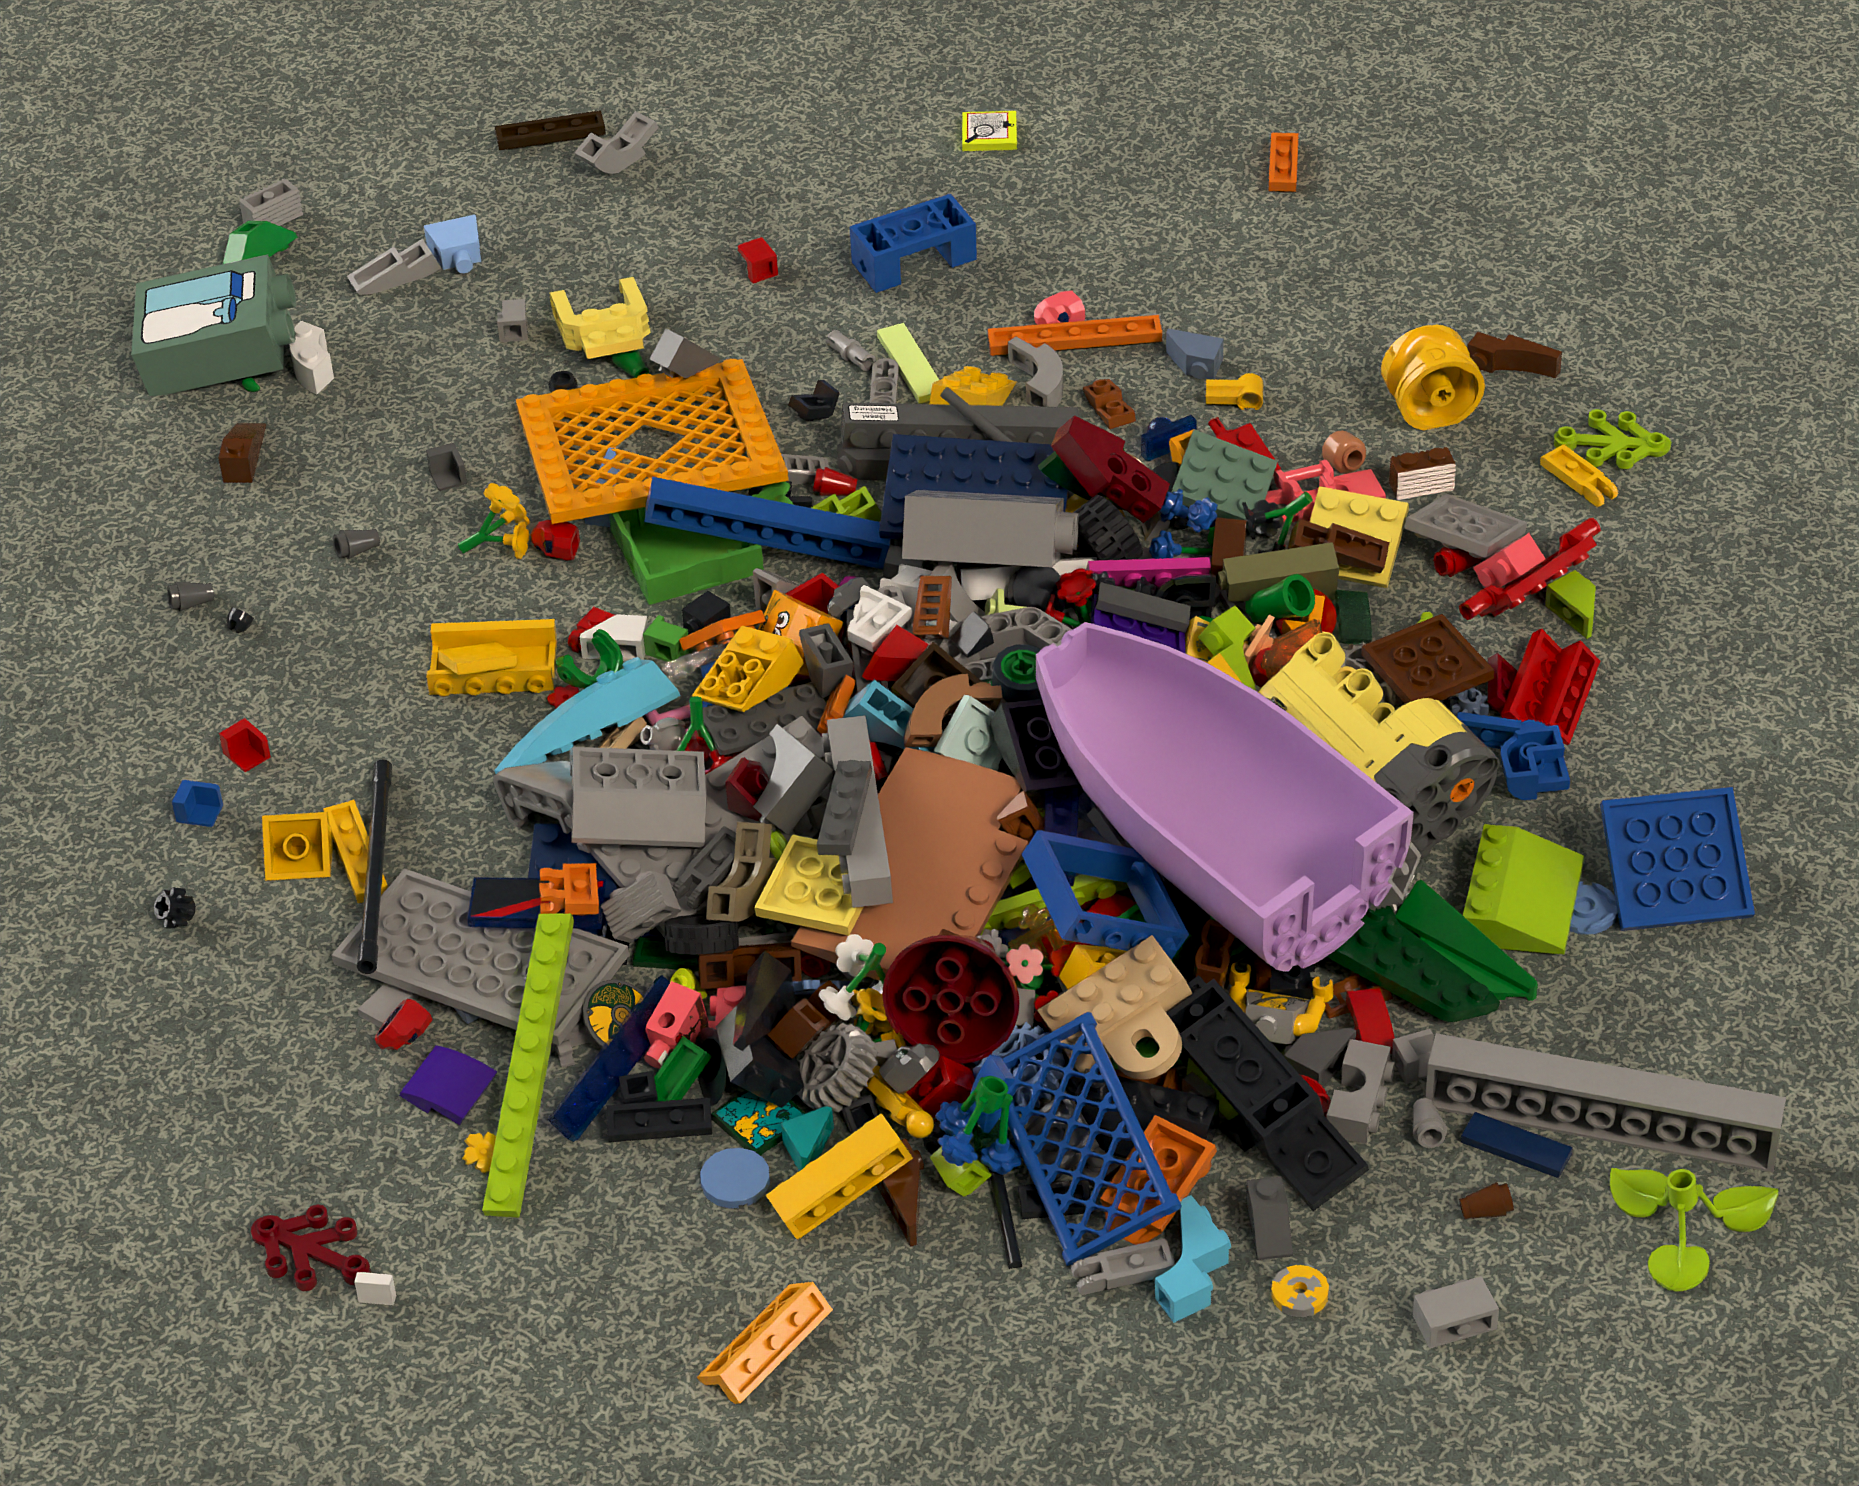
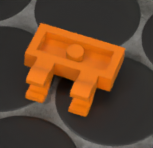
M596 863L563 864L562 870L552 868L540 869V881H551L549 883H539L541 901H551L550 903H540L541 914H556L561 909H565V914L571 913L572 915L579 916L598 914L599 900Z

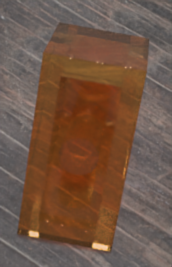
M1313 619L1273 640L1270 651L1266 650L1262 659V669L1266 670L1268 681L1291 660L1296 651L1315 635L1322 633L1320 620Z

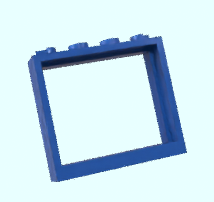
M1037 830L1023 851V859L1062 939L1128 951L1153 935L1168 957L1172 959L1189 936L1156 869L1135 849ZM1063 871L1126 882L1146 923L1082 911Z

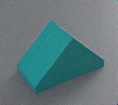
M824 1106L781 1123L783 1144L799 1171L808 1163L821 1156L834 1129L832 1107Z

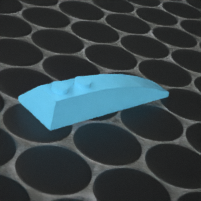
M640 657L630 659L622 664L623 669L615 673L614 671H608L599 675L596 678V683L586 687L547 715L515 745L494 771L497 774L507 767L547 761L546 754L549 752L551 755L567 752L574 747V741L593 740L602 736L600 729L617 725L618 728L681 695L654 661L641 660Z

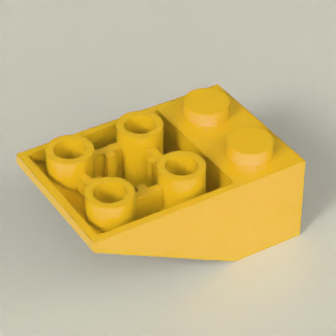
M965 366L964 369L954 371L953 374L944 376L943 379L932 383L929 404L950 405L940 396L943 390L948 387L969 405L1002 406L1017 381L1009 380L1006 374L991 373V375L981 373L980 368Z
M741 626L696 688L692 697L698 696L704 702L745 712L788 687L804 662L792 638Z

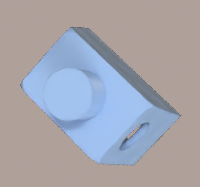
M476 215L424 225L426 245L443 270L456 267L458 272L468 273L472 270L473 263L481 262Z

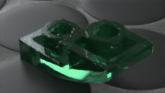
M1336 590L1335 603L1339 627V643L1361 644L1362 641L1365 644L1372 641V627L1367 592Z

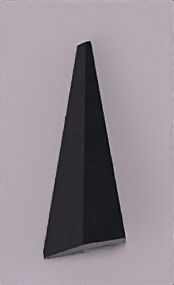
M765 950L748 970L746 994L736 1009L733 1046L742 1052L748 1045L752 1046L758 1039L762 1040L768 1036L788 1011L796 1005L792 971Z

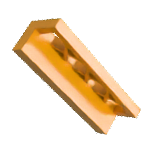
M814 1282L789 1284L697 1378L704 1385L718 1384L731 1402L741 1404L833 1309Z

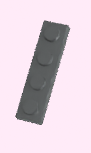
M838 761L817 841L818 855H852L872 775L871 761Z

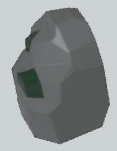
M917 1043L913 1047L901 1046L880 1066L879 1072L883 1079L897 1093L903 1095L936 1064L940 1058L939 1051L934 1045Z

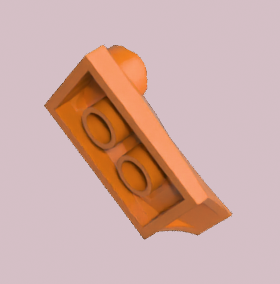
M1155 1115L1145 1129L1144 1134L1171 1192L1176 1193L1181 1202L1183 1198L1188 1196L1198 1179L1204 1177L1210 1171L1211 1160L1217 1152L1216 1145ZM1135 1146L1125 1161L1129 1160L1132 1153L1136 1151ZM1122 1165L1110 1183L1119 1184L1122 1181L1126 1166ZM1133 1170L1127 1182V1188L1138 1191L1142 1190L1146 1182L1150 1180L1146 1170ZM1107 1187L1100 1198L1102 1206H1112L1117 1189ZM1131 1193L1123 1194L1118 1211L1128 1214L1134 1213L1140 1196ZM1146 1200L1141 1214L1160 1205V1200ZM1177 1211L1162 1217L1123 1239L1134 1245L1149 1242L1164 1231ZM1104 1212L1105 1219L1107 1220L1108 1212ZM1116 1216L1109 1231L1131 1219Z

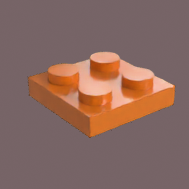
M758 610L717 621L679 639L683 651L696 648L698 653L715 647V642H717L718 647L729 644L741 626L755 629V626L766 622L763 611Z

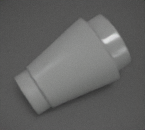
M1421 1098L1413 1105V1137L1421 1146L1435 1148L1444 1142L1447 1126L1432 1100Z

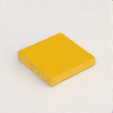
M498 642L438 650L439 661L457 675L514 668L517 666V655Z

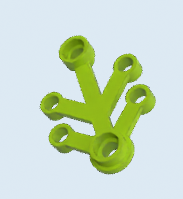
M1599 409L1589 412L1588 425L1600 430L1605 435L1577 434L1572 427L1568 426L1559 428L1554 434V446L1556 448L1563 444L1571 450H1574L1577 445L1605 446L1603 449L1590 448L1586 452V461L1595 467L1603 465L1604 461L1617 454L1616 465L1621 469H1630L1634 466V463L1648 455L1651 457H1662L1671 449V441L1667 436L1658 432H1648L1636 423V415L1629 411L1619 414L1618 427L1629 431L1636 437H1628L1607 422L1606 413ZM1627 448H1635L1634 451L1625 450V449H1627Z

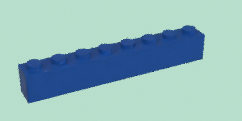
M652 477L644 522L879 569L884 567L890 539L880 538V522L657 477Z

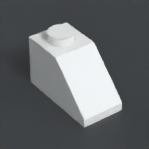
M616 614L581 633L582 658H601L591 640L593 633L598 629H602L618 644L623 661L636 657L644 660L643 633L648 628L647 616Z

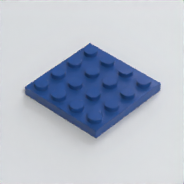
M1733 787L1601 801L1600 809L1621 931L1753 918L1755 911Z

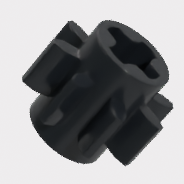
M172 887L171 890H162V895L157 897L154 904V912L157 920H164L165 928L187 926V921L193 918L196 906L193 896H185L186 889Z

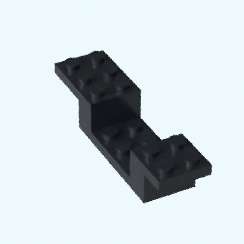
M1198 975L1187 983L1193 994L1167 1012L1182 1039V1050L1179 1059L1187 1067L1188 1058H1190L1243 1118L1249 1139L1309 1208L1315 1211L1369 1171L1368 1164L1324 1116L1319 1095L1217 981L1212 979L1206 984Z

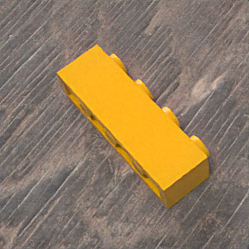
M881 1113L874 1119L866 1122L846 1139L835 1144L833 1148L822 1156L808 1163L788 1180L780 1183L766 1196L794 1237L799 1239L912 1160L913 1157Z

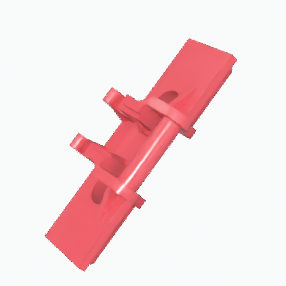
M1325 459L1319 461L1317 465L1286 472L1282 470L1274 471V480L1278 489L1268 491L1265 498L1268 503L1288 505L1304 493L1297 481L1320 476L1319 486L1385 499L1386 494L1371 469L1334 477V470ZM1319 487L1314 490L1305 491L1311 495L1313 501L1295 514L1292 522H1296L1299 519L1310 522ZM1284 515L1282 516L1283 522H1285L1286 516Z

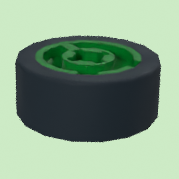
M1016 644L1006 647L997 654L993 662L992 686H1001L1002 698L1007 702L1042 699L1036 681V654L1039 653L1040 648Z

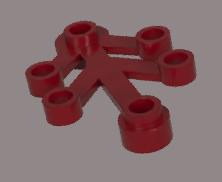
M313 1205L307 1209L306 1215L285 1220L274 1215L263 1216L257 1219L251 1226L253 1241L265 1246L267 1254L265 1267L270 1277L280 1278L288 1271L285 1256L280 1254L279 1244L292 1249L296 1267L294 1279L296 1287L301 1291H310L317 1285L316 1273L310 1267L308 1256L342 1271L344 1281L350 1285H355L357 1272L371 1273L368 1260L361 1255L346 1257L321 1246L340 1240L345 1242L353 1240L357 1236L358 1230L355 1220L350 1217L339 1219L333 1228L300 1236L292 1233L309 1227L320 1229L326 1226L329 1218L327 1209L323 1205ZM321 1215L319 1218H313L314 1216ZM345 1228H351L350 1230L342 1231ZM276 1264H281L279 1267H276V1268H273V1267H272V1266H274V1265H276ZM305 1277H310V1279H308V1280H305V1281L301 1280V1279H303V1278H305Z

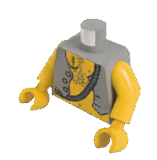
M1235 963L1231 965L1229 983L1232 987H1230L1229 996L1269 1041L1292 1044L1302 1034L1314 1033L1317 1030L1326 1007L1325 1002H1329L1333 998L1332 979H1330L1327 986L1320 987V977H1315L1312 981L1314 999L1309 1000L1246 989L1245 987L1249 984L1251 966L1247 964L1246 972L1239 973L1235 970Z

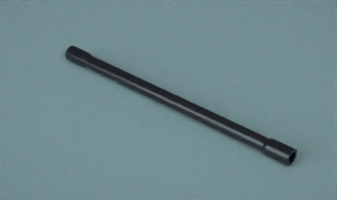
M383 759L376 761L373 766V796L361 940L357 956V969L363 974L374 973L377 969L378 961L377 939L388 798L393 768L389 761Z

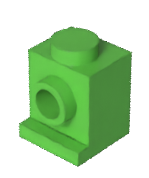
M658 615L643 633L645 655L678 665L684 657H689L693 651V648L683 651L679 639L688 635V629L664 621V616Z

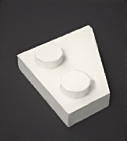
M863 585L860 590L859 603L854 608V618L850 621L848 627V640L874 652L883 643L896 624L902 627L912 618V608Z

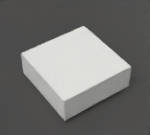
M357 1272L354 1283L358 1302L394 1305L396 1291L392 1275Z

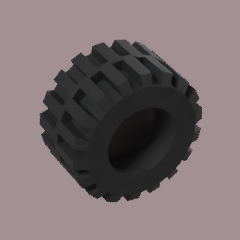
M1095 495L1073 512L1079 513L1077 544L1087 557H1097V561L1132 560L1143 556L1142 546L1135 531L1122 513L1108 499L1101 495Z

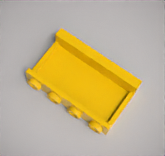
M555 619L431 624L430 633L433 646L431 666L426 676L429 695L448 696L450 694L467 693L479 695L481 693L494 692L510 694L522 691L540 693L554 690L557 650ZM498 642L517 655V666L514 668L457 675L439 661L438 650Z

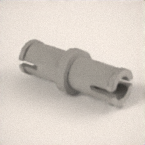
M833 330L828 334L827 337L835 343L826 339V344L839 352L842 359L847 362H853L863 371H869L873 367V363L867 360V358L875 362V356L863 349L857 340L847 338L838 330Z

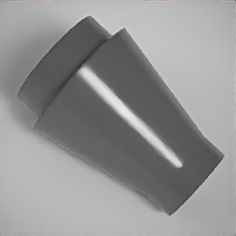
M376 529L340 530L339 534L333 535L334 550L339 558L347 557L349 559L380 545V537Z
M175 581L174 585L167 586L168 602L171 610L179 609L180 612L205 602L214 601V591L211 583Z

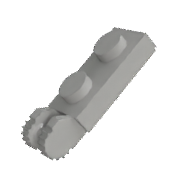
M1164 1238L1097 1253V1256L1084 1258L1083 1260L1080 1259L1071 1265V1271L1075 1278L1086 1276L1077 1282L1079 1294L1085 1295L1103 1291L1105 1288L1112 1289L1155 1279V1277L1167 1272L1176 1264L1168 1242Z

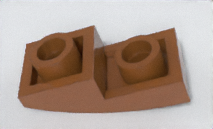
M1099 379L1094 381L1093 384L1083 387L1087 400L1109 430L1136 421L1135 411L1122 400L1121 389L1110 379Z

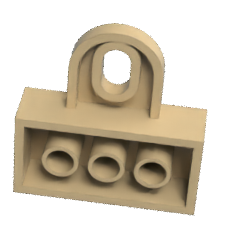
M1151 935L1037 1011L1050 1033L1075 1020V1018L1082 1014L1091 1012L1097 1023L1095 1029L1109 1059L1112 1058L1118 1068L1131 1078L1150 1079L1168 1071L1178 1060L1182 1050V1039L1167 1012L1193 993L1185 978L1153 935ZM1079 1031L1061 1042L1074 1045L1082 1035V1032ZM1143 1037H1151L1158 1044L1159 1051L1153 1057L1144 1058L1137 1051L1136 1043ZM1062 1048L1070 1060L1073 1051ZM1080 1054L1074 1067L1077 1072L1084 1073L1086 1068L1091 1069L1096 1062L1092 1054Z

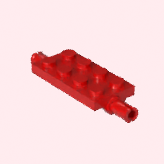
M1589 518L1560 536V548L1558 551L1503 588H1498L1491 584L1478 591L1474 596L1459 605L1461 615L1466 620H1471L1477 615L1483 617L1489 613H1492L1493 617L1507 609H1512L1526 600V596L1529 594L1533 595L1545 588L1548 581L1561 577L1568 572V568L1572 565L1576 566L1590 556L1587 552L1597 546L1593 537L1601 531L1597 520Z

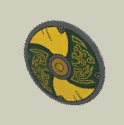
M606 980L595 985L586 995L583 1003V1019L589 1034L598 1045L611 1053L631 1056L642 1052L649 1044L645 1028L655 1009L649 998L636 986L622 980Z

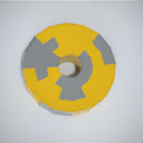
M1294 1265L1286 1267L1279 1271L1272 1280L1271 1297L1274 1305L1281 1312L1290 1316L1307 1317L1315 1315L1328 1302L1329 1284L1327 1279L1319 1270L1310 1266ZM1303 1289L1305 1292L1297 1293L1294 1290Z

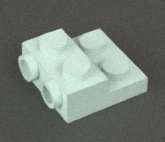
M964 695L938 741L934 752L998 771V764L1002 756L998 751L990 720L995 712L972 696Z

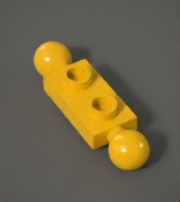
M875 1066L872 1069L875 1075L868 1079V1087H865L877 1097L875 1102L891 1112L889 1117L892 1120L906 1126L911 1136L925 1138L930 1135L934 1128V1121L931 1115L925 1112L907 1093L903 1095L897 1093L881 1076L879 1072L880 1066Z

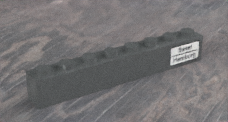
M842 404L841 435L843 447L891 448L893 434L992 440L951 405ZM970 405L1013 442L1052 444L1057 430L1074 415L1079 417L1078 407Z

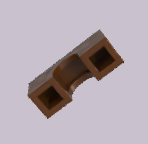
M790 942L740 945L736 949L721 953L697 954L700 988L733 987L737 982L747 981L749 968L764 950L792 971L793 981H802L800 949L792 947Z
M830 980L820 986L808 1000L804 998L793 1006L768 1034L774 1041L776 1048L780 1052L789 1055L792 1059L809 1047L813 1040H817L822 1031L828 1032L829 1028L840 1019L837 1014H833L825 1008L824 1001L819 997V992L827 987H833L838 992L840 991Z

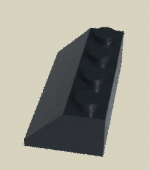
M1086 1068L1084 1074L1088 1073L1090 1069ZM1118 1076L1143 1132L1153 1117L1157 1115L1212 1143L1219 1126V1100ZM1081 1079L1075 1096L1081 1094L1086 1079ZM1105 1082L1092 1083L1086 1099L1101 1102L1109 1092ZM1090 1105L1083 1106L1081 1114L1088 1125L1094 1124L1099 1108ZM1107 1111L1101 1121L1100 1129L1111 1132L1115 1131L1119 1123L1123 1121L1119 1112ZM1098 1134L1095 1138L1100 1145L1099 1147L1107 1153L1113 1138ZM1132 1140L1119 1141L1113 1155L1127 1158L1134 1148Z

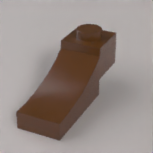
M1477 332L1467 344L1470 358L1477 364L1480 371L1493 373L1495 370H1516L1541 374L1555 379L1561 372L1562 351L1511 334L1505 340Z
M1299 519L1291 530L1288 549L1333 542L1338 564L1359 567L1379 574L1385 568L1390 542L1335 523L1326 528Z

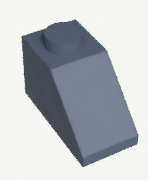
M1167 329L1166 353L1184 374L1197 379H1215L1223 361L1224 339Z

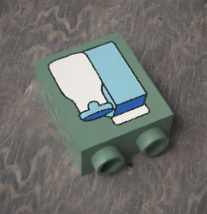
M267 254L136 283L131 355L149 396L168 395L282 370L284 345L295 343L296 340L294 324L287 310L296 307L295 289L289 274L276 276Z

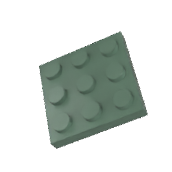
M1194 429L1171 493L1182 489L1183 505L1188 507L1197 500L1202 501L1208 497L1211 502L1218 505L1215 511L1217 518L1246 520L1242 502H1246L1248 508L1252 510L1255 508L1257 501L1265 500L1278 461Z

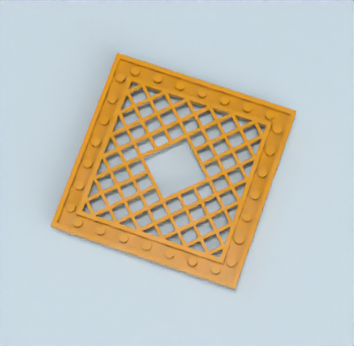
M743 359L724 360L722 363H717L686 379L676 373L673 378L664 373L655 375L642 374L637 378L627 380L614 379L609 383L599 385L586 384L576 389H558L548 394H530L516 399L519 418L552 524L646 507L652 477L727 492L789 481L787 467ZM707 391L715 393L712 397L703 395ZM724 396L726 401L720 400V398ZM677 397L687 398L683 402L675 401ZM694 401L703 402L700 406L691 405ZM649 402L658 403L655 407L646 406ZM712 405L720 407L717 411L708 409ZM666 406L674 407L671 412L662 410ZM621 407L629 408L626 412L617 411ZM683 410L692 412L688 416L680 414ZM728 410H730L731 415H730V414H726L725 412H727ZM638 411L646 413L642 417L634 415ZM592 412L600 413L597 418L589 416ZM655 415L663 417L660 421L651 419ZM699 415L709 416L706 420L697 419ZM609 416L618 418L614 422L606 420ZM564 417L572 419L568 423L560 421ZM717 419L725 420L722 425L713 423ZM626 420L635 422L631 426L622 425ZM671 420L680 421L676 426L667 424ZM581 421L589 423L585 427L577 426ZM735 423L737 429L732 428L731 426ZM688 424L697 426L693 430L685 428ZM642 425L685 435L658 459L615 448ZM597 426L605 427L601 432L593 430ZM706 428L715 430L711 434L702 433ZM614 430L622 432L619 436L610 434ZM568 431L576 432L573 437L564 435ZM722 433L731 435L727 439L719 437ZM585 435L594 437L590 441L582 440ZM694 438L702 440L699 444L690 442ZM741 438L742 443L737 442L736 440ZM601 440L610 441L606 446L598 444ZM711 442L720 444L716 448L707 447ZM573 445L581 447L577 451L569 449ZM728 447L737 449L733 453L724 451ZM608 448H615L610 449L616 452L614 458L611 460L603 458ZM681 448L690 449L687 454L678 452ZM590 449L599 451L595 455L586 454ZM699 452L708 454L704 458L695 456ZM746 452L748 457L741 455ZM670 457L678 459L674 464L666 462ZM716 457L725 459L721 463L712 461ZM624 458L633 460L628 465L620 463ZM578 459L586 461L582 465L574 464ZM687 462L696 464L692 468L683 466ZM640 463L649 465L645 469L637 467ZM594 464H605L599 470L590 468ZM611 467L620 470L617 474L608 473ZM658 467L667 469L662 474L654 472ZM583 473H584V474H587V475H591V476H590L588 479H586V480H585V479L578 478V477H579L580 475H582ZM628 473L637 474L633 479L624 477ZM599 478L608 480L604 484L596 483Z

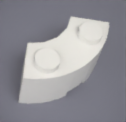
M300 321L294 328L295 343L289 344L293 368L298 382L310 392L318 394L334 379L325 333L322 328Z

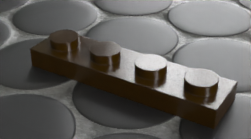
M601 110L495 126L499 150L586 138L590 133L597 136L606 135Z

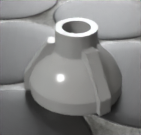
M667 717L657 721L654 726L647 725L642 729L641 742L649 745L651 750L677 751L686 734L685 723L679 719Z

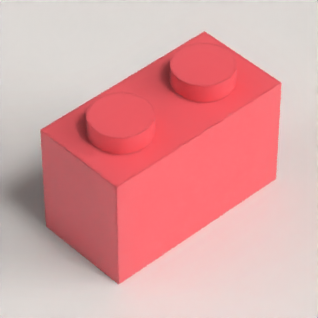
M1530 533L1495 552L1474 566L1473 569L1483 586L1487 587L1492 584L1500 588L1544 561L1545 557Z

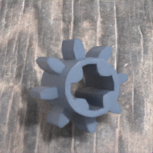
M1475 688L1460 692L1458 697H1450L1451 712L1456 717L1458 712L1488 716V696H1482L1481 692Z

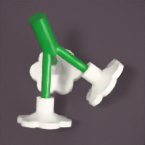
M857 934L849 935L846 942L839 943L835 950L836 955L839 957L837 960L838 969L842 972H849L855 978L848 986H843L839 992L833 987H827L819 992V997L824 1001L825 1008L829 1012L837 1014L843 1020H849L850 1017L853 1018L857 1014L856 1009L851 1005L850 999L854 995L853 990L869 971H876L880 980L872 988L880 994L883 992L886 976L880 965L886 953L885 945L882 943L873 945V942L868 939H862Z

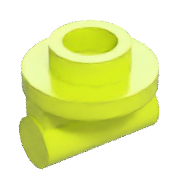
M678 969L670 979V983L673 981L701 993L702 999L707 997V993L704 989L700 988L699 981L689 969Z

